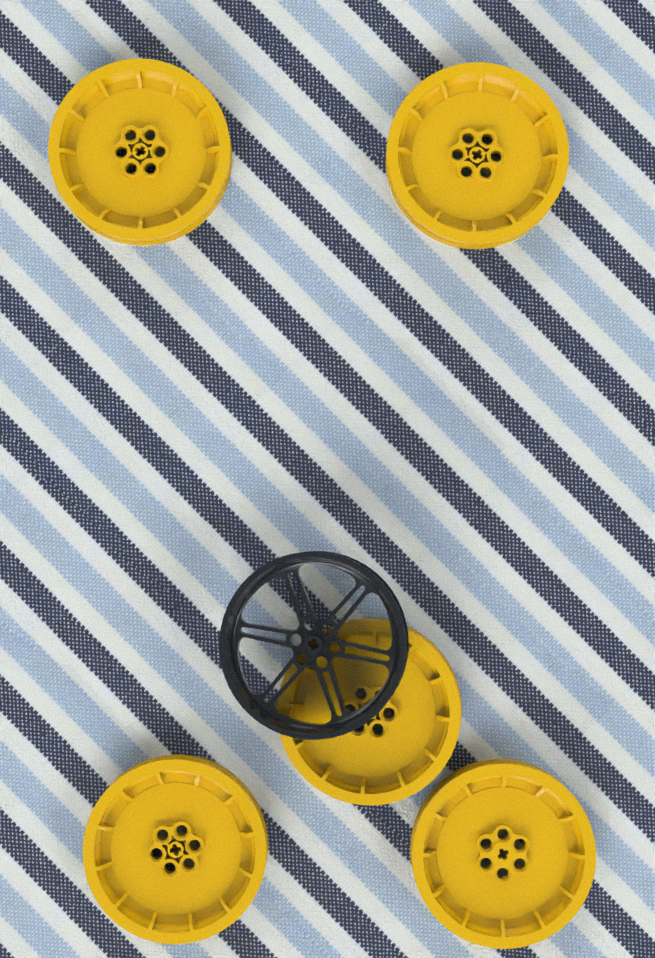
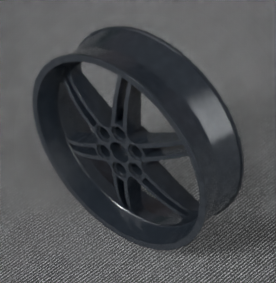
M308 551L285 555L268 562L253 572L240 585L230 600L222 620L219 637V654L223 674L232 694L242 708L256 721L270 730L285 736L305 740H321L341 736L356 730L375 717L396 691L405 671L409 650L408 628L404 612L389 585L375 571L360 561L346 555L327 551ZM305 564H320L339 569L352 576L356 582L355 587L325 620H320L316 617L300 577V567ZM290 572H293L309 615L303 616L289 576ZM276 577H282L286 581L299 621V627L296 630L248 623L243 619L242 612L252 596L263 585ZM361 586H364L365 591L338 623L333 619ZM369 593L377 594L386 608L392 630V645L388 650L343 640L338 635L341 626ZM307 619L314 622L312 630L305 628L304 623ZM326 623L333 625L334 630L331 634H327L324 631ZM242 627L287 634L286 641L246 633L242 631ZM294 634H297L301 637V643L299 645H295L292 642V636ZM242 638L282 645L293 650L291 660L265 692L259 695L252 692L242 671L239 654ZM314 639H317L316 642L320 645L316 649H313V645H310V641L312 642ZM332 642H337L340 645L339 652L331 651L330 644ZM346 646L384 654L389 656L390 659L382 660L345 653ZM300 653L307 655V663L299 662L298 655ZM319 657L326 658V667L318 665L317 660ZM335 657L382 664L388 668V678L380 691L368 703L354 711H350L345 707L333 666V659ZM294 664L298 668L297 672L270 701H266V696ZM306 667L314 668L331 711V720L327 723H308L293 719L277 710L275 706L276 700ZM329 671L341 709V716L336 712L323 672Z

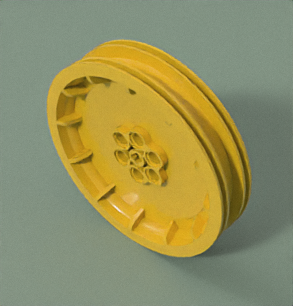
M127 59L107 64L92 71L82 78L64 97L51 125L48 141V158L51 174L61 197L87 227L99 235L119 243L149 246L167 243L183 237L200 226L213 213L220 203L230 179L232 145L227 123L219 104L198 79L185 70L163 61ZM153 132L156 136L153 140H147L146 135ZM135 133L136 138L129 141L127 140V135ZM125 149L127 154L124 157H118L117 153L119 150ZM158 149L165 150V154L162 157L155 155ZM142 150H144L145 155H142V154H141V155L139 156L137 152H138V151L142 152ZM153 165L156 167L155 172L147 173V167ZM129 166L137 167L136 172L133 174L127 173V169Z
M485 62L453 65L435 72L420 82L406 96L398 108L390 127L386 148L388 183L392 195L403 214L416 228L432 239L463 249H487L501 246L518 239L534 228L557 199L566 178L569 162V143L566 128L556 105L548 94L524 74L506 66ZM470 136L473 142L467 144L462 138ZM489 137L492 143L486 145L482 142V138ZM460 152L462 158L456 160L453 158L452 153ZM478 153L480 155L479 158L474 160L473 156ZM496 153L500 156L501 160L495 162L491 159V155ZM469 169L471 175L465 177L461 174V170ZM481 170H488L490 176L487 178L482 177L480 174Z
M379 618L346 621L338 631L339 637L343 640L388 650L392 645L390 620ZM407 626L409 636L408 658L402 679L383 709L364 724L363 731L354 730L341 736L321 740L298 739L280 734L284 749L294 767L311 785L330 797L357 805H382L405 799L417 793L434 780L445 767L453 753L459 735L462 714L461 695L457 679L442 652L428 638ZM331 627L325 630V632L331 634L334 628ZM314 639V641L312 642L310 641V645H313V649H316L317 646H320L316 642L317 639ZM332 642L330 644L331 651L339 652L340 645L337 642ZM346 646L345 653L382 660L390 659L387 655ZM300 653L298 660L305 664L308 661V657L306 654ZM319 657L317 660L318 665L326 667V658ZM335 657L333 659V666L345 707L348 704H352L355 706V709H358L368 703L376 695V691L383 687L389 675L388 668L382 664ZM294 664L285 673L280 689L297 672L298 668ZM306 667L278 698L277 710L293 719L323 724L331 720V711L315 669ZM329 671L323 672L336 712L341 716V709ZM357 689H365L366 697H358L356 694ZM392 708L395 713L394 716H385L384 709ZM381 724L384 729L383 732L376 733L373 730V725Z
M182 754L164 755L148 759L120 775L103 793L93 808L83 839L85 875L92 894L100 907L116 924L131 934L162 944L197 942L216 935L233 924L246 911L256 896L263 879L268 854V836L265 820L258 802L248 787L225 767L205 758ZM184 825L187 828V833L180 834L177 831V827ZM161 829L166 830L168 837L161 838L158 835V831ZM198 840L200 847L193 848L190 845V841ZM174 844H176L177 847H181L179 849V852H176L175 849L172 850ZM159 848L162 851V856L156 857L153 855L152 850ZM190 858L194 861L195 865L188 867L185 865L184 860ZM173 863L175 870H167L165 864Z
M490 759L478 761L454 771L438 783L426 797L418 811L412 829L410 844L411 864L415 881L424 903L434 917L449 931L466 941L480 946L497 949L520 948L538 943L552 936L568 924L577 914L586 900L593 882L596 867V846L593 831L585 811L577 799L559 780L543 769L526 762L511 759ZM500 829L507 830V835L503 838L497 835ZM485 838L491 840L490 845L487 847L480 845L481 841ZM517 839L524 840L522 847L514 846ZM500 849L505 851V856H501ZM483 858L490 859V864L486 867L480 865ZM518 858L524 860L523 865L520 867L514 866V862ZM500 868L507 869V873L504 876H498L497 871Z

